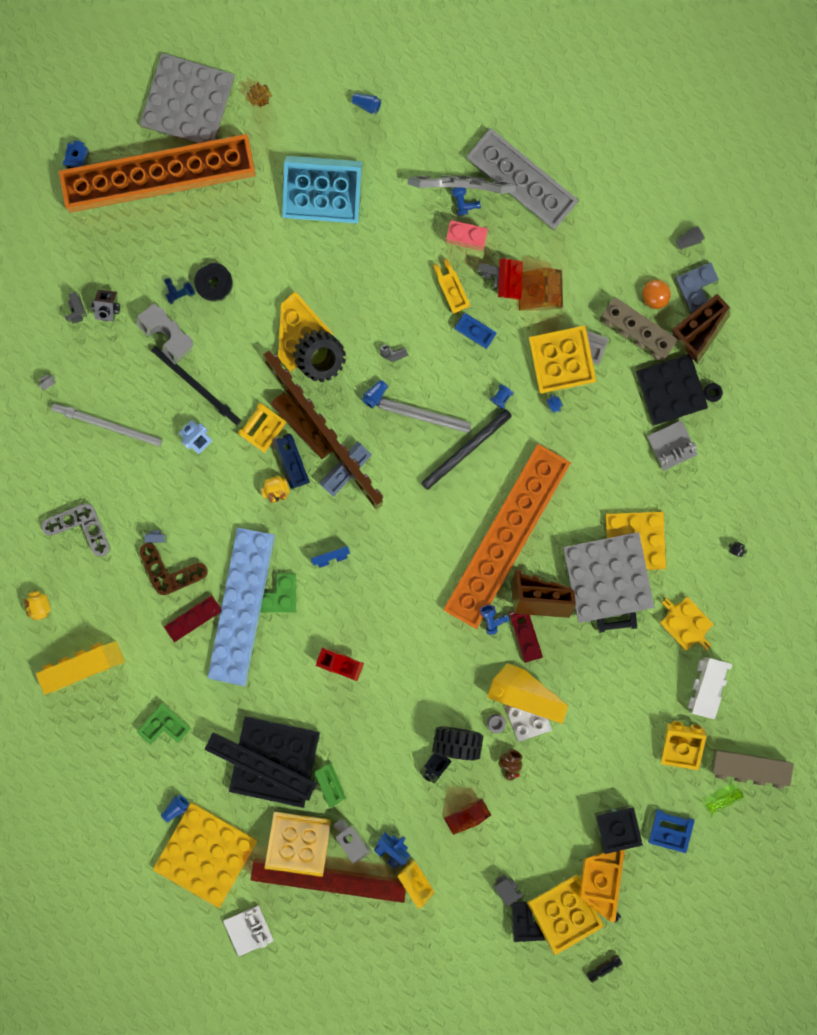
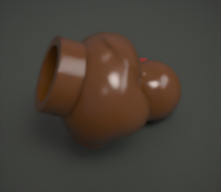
M510 749L508 753L502 754L498 761L499 767L505 770L504 777L509 781L520 776L518 772L523 766L521 761L522 754L514 749Z

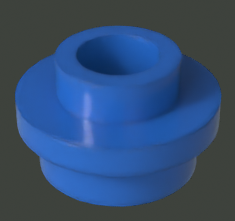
M551 394L550 398L546 399L553 413L562 411L561 406L563 404L559 396L555 397Z

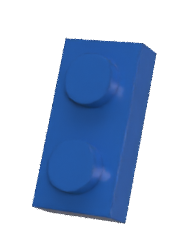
M466 313L463 314L454 330L486 350L497 332Z
M346 546L311 558L313 566L318 565L321 568L330 565V560L336 559L339 562L348 559L347 555L351 553L349 547Z

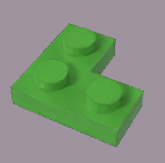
M277 574V592L264 593L260 612H296V574Z
M162 703L137 733L150 745L153 744L163 731L179 743L191 730V727Z

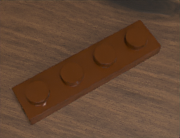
M285 392L270 403L322 460L332 453L298 406Z

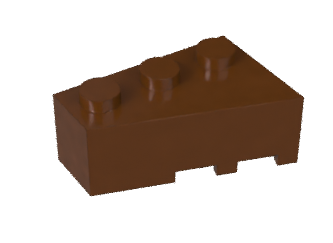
M716 294L672 329L673 336L678 339L677 342L697 364L730 317V307Z

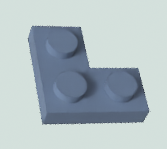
M708 263L675 278L690 313L696 311L707 302L702 287L719 280L712 263Z

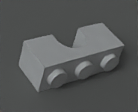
M153 303L137 317L135 324L147 337H150L155 332H162L168 337V341L163 345L162 352L174 365L191 352L194 344L190 336L184 334L174 320L171 321L160 306L158 307Z

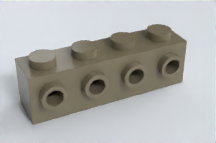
M616 297L613 298L600 317L605 326L610 329L614 327L619 331L618 334L625 339L630 338L634 341L636 347L641 350L645 348L651 352L649 355L658 361L666 359L678 341L676 337Z
M714 749L710 772L715 774V778L727 779V776L735 777L734 781L746 783L747 779L753 780V784L765 786V783H772V787L784 789V786L791 785L794 763Z

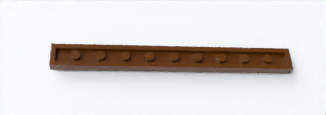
M270 350L264 353V363L375 510L380 508L383 504L381 492L372 487L371 479L367 474L363 475L356 459L350 458L347 447L343 443L340 444L338 442L337 434L332 428L329 429L326 426V420L322 414L316 413L313 402L309 398L306 399L304 397L301 386L299 384L295 385L291 380V373L287 369L284 370L282 368L279 357L276 354L273 355Z

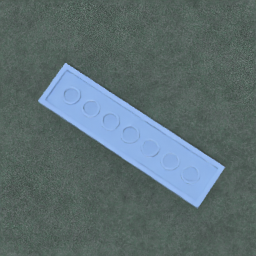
M237 528L208 679L246 686L275 539L273 534Z

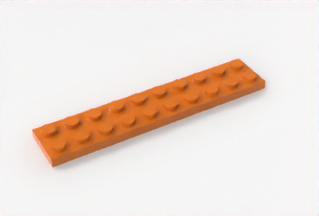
M537 444L443 611L477 629L483 618L480 609L492 603L571 462Z

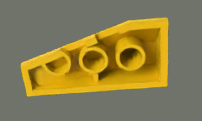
M508 663L492 680L487 698L560 724H563L569 707L556 694L542 685L539 680L530 675L527 670Z

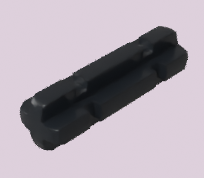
M615 955L610 961H605L597 966L596 970L593 971L592 969L586 975L589 981L594 983L598 980V977L602 978L613 971L614 967L618 968L623 963L620 957Z

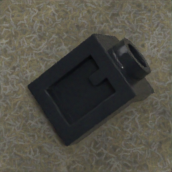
M433 753L420 770V773L425 780L435 784L452 761L447 757Z

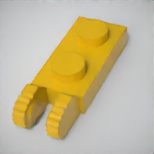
M445 259L444 265L449 274L443 276L437 263L433 265V268L450 309L455 314L471 307L456 272L453 271L449 260Z

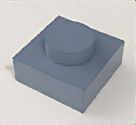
M150 531V535L145 534V542L166 543L167 535H162V531Z

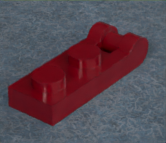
M514 610L509 611L524 663L543 658L530 615L514 614ZM524 617L526 622L518 624L517 619Z

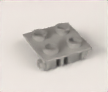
M682 420L647 436L663 471L698 455L696 444L691 441Z

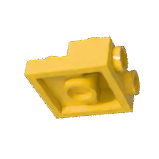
M673 721L672 724L667 723L660 763L699 770L707 737L705 729L697 724H693L691 727L684 726L679 721Z

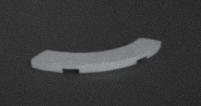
M441 175V178L432 179L430 176L408 178V185L417 188L462 187L487 190L500 194L516 191L515 184L499 180L490 183L486 182L485 178Z

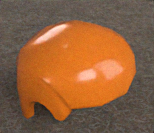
M654 279L645 284L642 298L645 305L651 309H661L668 304L671 298V291L667 283Z

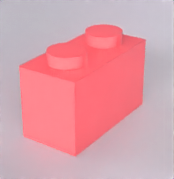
M451 220L446 243L483 251L488 228Z

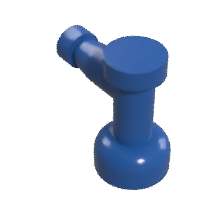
M462 187L451 189V194L456 197L457 216L468 215V210L481 208L480 201L464 202V195L467 191L466 188Z
M485 605L480 609L481 616L486 618V633L489 635L497 633V626L509 621L507 614L493 619V616L496 614V609L493 605Z

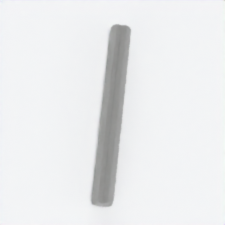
M383 398L379 403V408L466 433H469L471 429V423Z

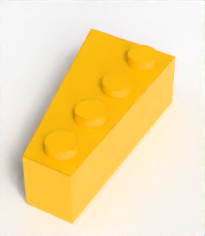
M117 641L102 645V642L91 646V651L86 652L84 649L74 653V658L69 659L67 656L57 660L59 664L55 666L50 663L41 667L42 671L36 673L44 695L125 663Z

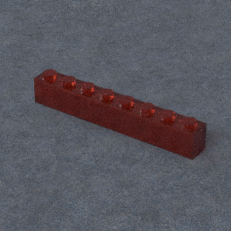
M255 858L252 865L250 881L400 903L405 901L406 889L398 878L324 868L323 877L265 869L266 859Z

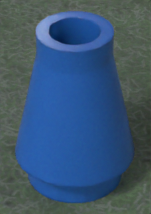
M355 93L352 98V104L357 105L370 114H377L381 106V99L374 95Z
M379 380L374 386L363 393L361 400L373 409L375 406H378L388 385L384 381Z
M180 794L174 796L166 809L161 813V817L166 822H170L187 811L189 802Z

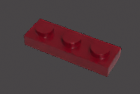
M211 595L164 626V628L175 643L221 613V607L214 596Z

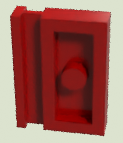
M506 258L499 259V298L521 300L523 261Z

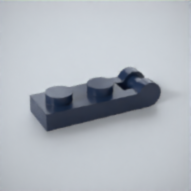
M289 433L284 435L283 438L277 437L272 439V446L277 451L290 489L292 490L310 483L293 436Z

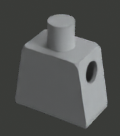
M344 819L339 820L333 825L339 833L336 839L352 863L359 862L373 851L355 826L348 827ZM350 834L353 838L351 843H349L347 840V837Z

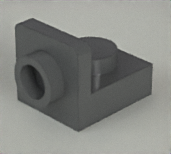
M479 263L477 273L481 274L480 277L485 279L494 277L493 289H497L499 267Z
M74 292L69 294L70 300L68 305L71 311H75V313L65 316L66 321L72 322V324L83 321V317L87 316L80 295Z

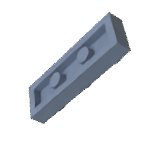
M359 442L348 453L351 459H356L360 467L372 455ZM338 462L319 484L334 497L351 477L341 463Z

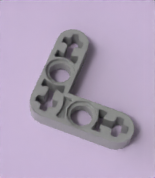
M82 504L50 517L42 523L43 532L51 536L82 524L92 552L96 556L101 557L106 556L110 552V544L96 509L90 504ZM85 507L89 510L91 509L92 512L89 513L90 517H87L85 515L79 517L81 521L78 522V516L76 515L75 511H77L78 514H81L84 512ZM68 514L74 517V522L71 525H66L64 522V517ZM57 518H60V523L63 526L62 529L61 526H56L53 528V532L47 530L49 522L56 524L59 522ZM91 525H97L99 528V533L95 536L89 533ZM103 537V539H99L101 545L106 546L103 549V553L96 550L99 547L98 542H93L92 539Z

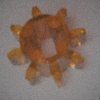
M259 82L250 86V93H247L251 105L257 104L260 108L269 104V97H272L266 84L262 86Z

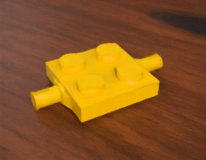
M666 597L661 604L668 609V612L659 624L685 651L698 642L705 650L709 649L711 644L704 636L714 624L689 597H685L677 605H673Z

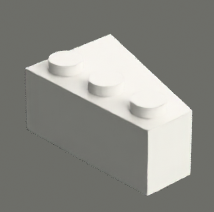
M707 657L699 660L697 671H700L699 676L693 682L692 689L695 691L693 697H690L688 702L690 713L715 719L722 698V688L727 683L725 679L727 669L731 670L732 664Z

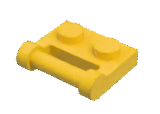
M259 402L254 414L237 434L266 453L272 444V439L279 435L287 422ZM263 413L268 415L253 437H251L249 432Z

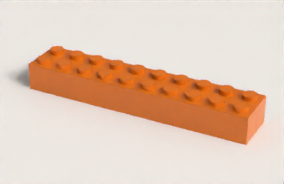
M248 134L61 170L59 171L65 207L70 213L256 177L250 140Z

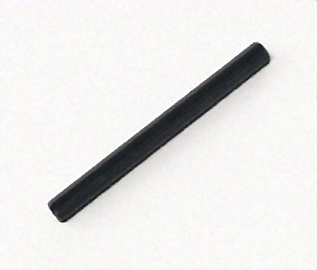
M507 409L502 411L421 482L422 486L429 490L512 417L511 413Z

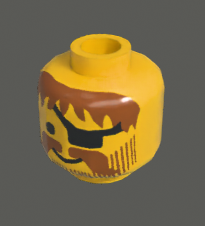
M281 476L266 479L264 487L261 488L264 499L268 498L271 503L287 499L290 493L287 479H283Z
M40 591L28 593L29 597L23 601L27 617L33 620L48 617L47 614L51 611L48 596L40 594Z

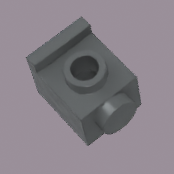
M502 874L495 879L494 888L506 906H509L523 896L521 890L516 891L518 886L513 878L509 880L505 874Z

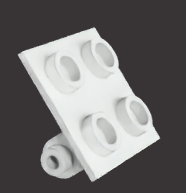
M508 705L504 706L518 742L552 731L548 719Z
M259 905L223 921L238 957L259 947L264 948L268 943L274 941Z

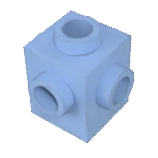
M193 420L179 432L183 438L181 442L188 449L192 447L198 454L212 442V439L206 434L208 430L201 423L197 425Z

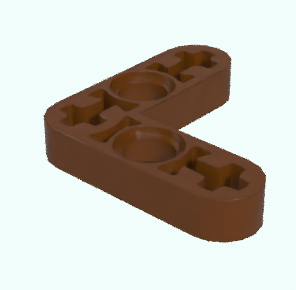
M146 543L140 548V556L156 592L160 595H169L203 580L208 575V568L203 563H195L169 575L158 548L154 544ZM146 547H149V549L153 548L152 557L154 559L157 557L158 561H152L148 564L147 561L151 559L149 555L144 554ZM154 564H159L162 567V571L158 575L153 574L151 571ZM197 566L204 568L203 576L194 575L192 576L194 580L191 581L187 570L190 569V573H193L197 570ZM181 573L187 577V581L183 585H180L176 580L177 576ZM165 574L166 578H162L165 584H169L167 592L159 589L162 584L160 580L156 582L155 578L162 577Z

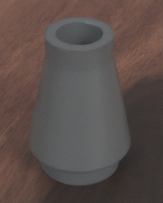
M697 225L696 227L692 226L675 242L681 251L684 248L702 243L701 241L705 237Z

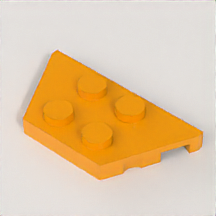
M625 850L608 854L600 853L585 858L583 861L578 898L610 922H615Z

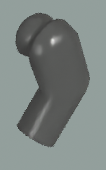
M388 345L380 347V355L391 362L409 356L405 347L397 351L389 348Z

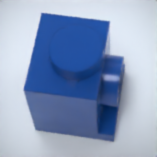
M73 141V144L68 143L65 159L63 160V165L66 169L86 166L89 149L87 146H84L85 143L81 141ZM77 151L78 156L73 157V152Z

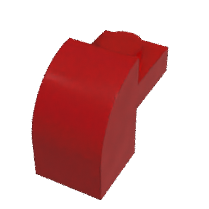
M322 648L315 666L358 681L364 663L336 651Z

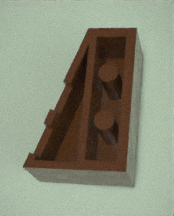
M516 569L511 580L514 614L570 618L576 606L575 593L572 588L553 581L550 583L542 581L536 575L531 577L522 574L521 570Z

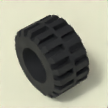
M320 329L318 332L311 330V334L306 332L303 339L301 337L298 339L300 343L295 344L294 347L297 351L293 352V356L296 358L294 362L306 377L311 378L313 381L318 379L320 382H324L325 379L328 381L332 380L331 376L333 375L335 377L339 375L337 372L343 369L341 365L345 364L346 359L343 356H346V352L343 350L344 347L331 333ZM327 347L326 358L321 363L312 364L314 352L319 348Z
M440 726L435 730L432 752L448 758L475 761L480 759L484 735L472 730Z

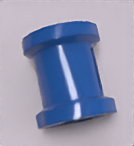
M500 384L499 390L494 397L490 398V401L499 408L504 409L505 403L510 396H513L514 392Z

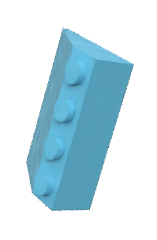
M286 156L284 161L282 218L358 223L363 161Z

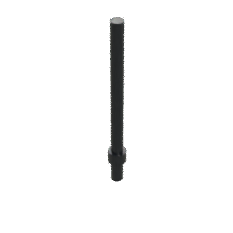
M157 346L152 348L151 352L216 407L219 410L218 413L223 417H227L236 426L240 424L242 420L231 411L227 404L221 403L177 363L174 365Z

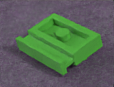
M332 763L326 764L315 771L316 781L321 786L323 798L328 803L329 808L346 799Z

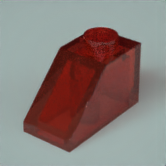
M479 799L451 813L444 819L454 835L478 826L489 818L491 813L483 799Z

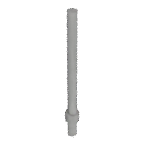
M53 403L51 408L52 411L64 414L67 418H76L159 447L163 441L162 439L76 411V408L70 406L67 408Z

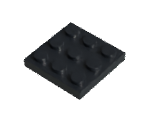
M689 354L635 372L653 426L708 409L693 359Z

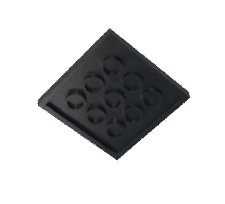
M245 716L239 744L310 779L320 731ZM234 765L229 792L301 808L305 807V799Z

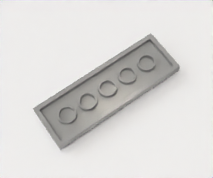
M491 128L466 157L470 163L492 181L499 180L515 184L516 191L508 194L553 231H555L579 201Z

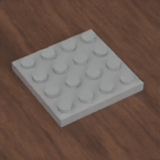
M162 53L140 127L196 144L216 140L235 75Z
M639 532L563 547L570 585L575 593V610L578 623L655 608Z

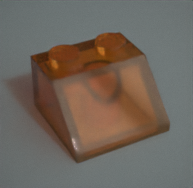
M542 268L522 273L521 300H519V311L563 308L562 270Z

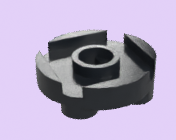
M210 263L197 271L194 284L197 292L203 299L217 302L223 301L231 293L233 279L225 266L218 263ZM215 277L217 278V282H219L218 286L215 285L213 288L211 287L209 280H213Z

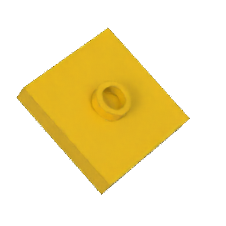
M415 860L409 862L399 873V880L417 908L420 909L435 893L434 889Z

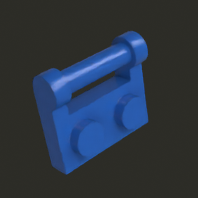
M656 809L648 843L686 853L694 826V819L677 817L663 813V810ZM663 820L685 826V832L660 826V822Z

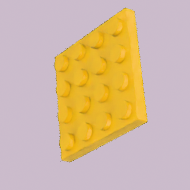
M191 802L154 866L153 871L220 908L258 840Z

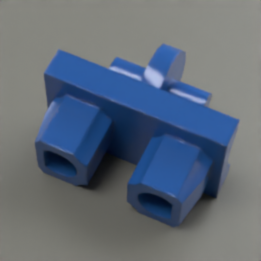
M384 832L374 849L379 856H383L385 852L391 855L387 862L393 869L400 865L403 866L410 857V854L406 851L408 847L403 843L406 840L404 836L398 839L395 835L390 837Z

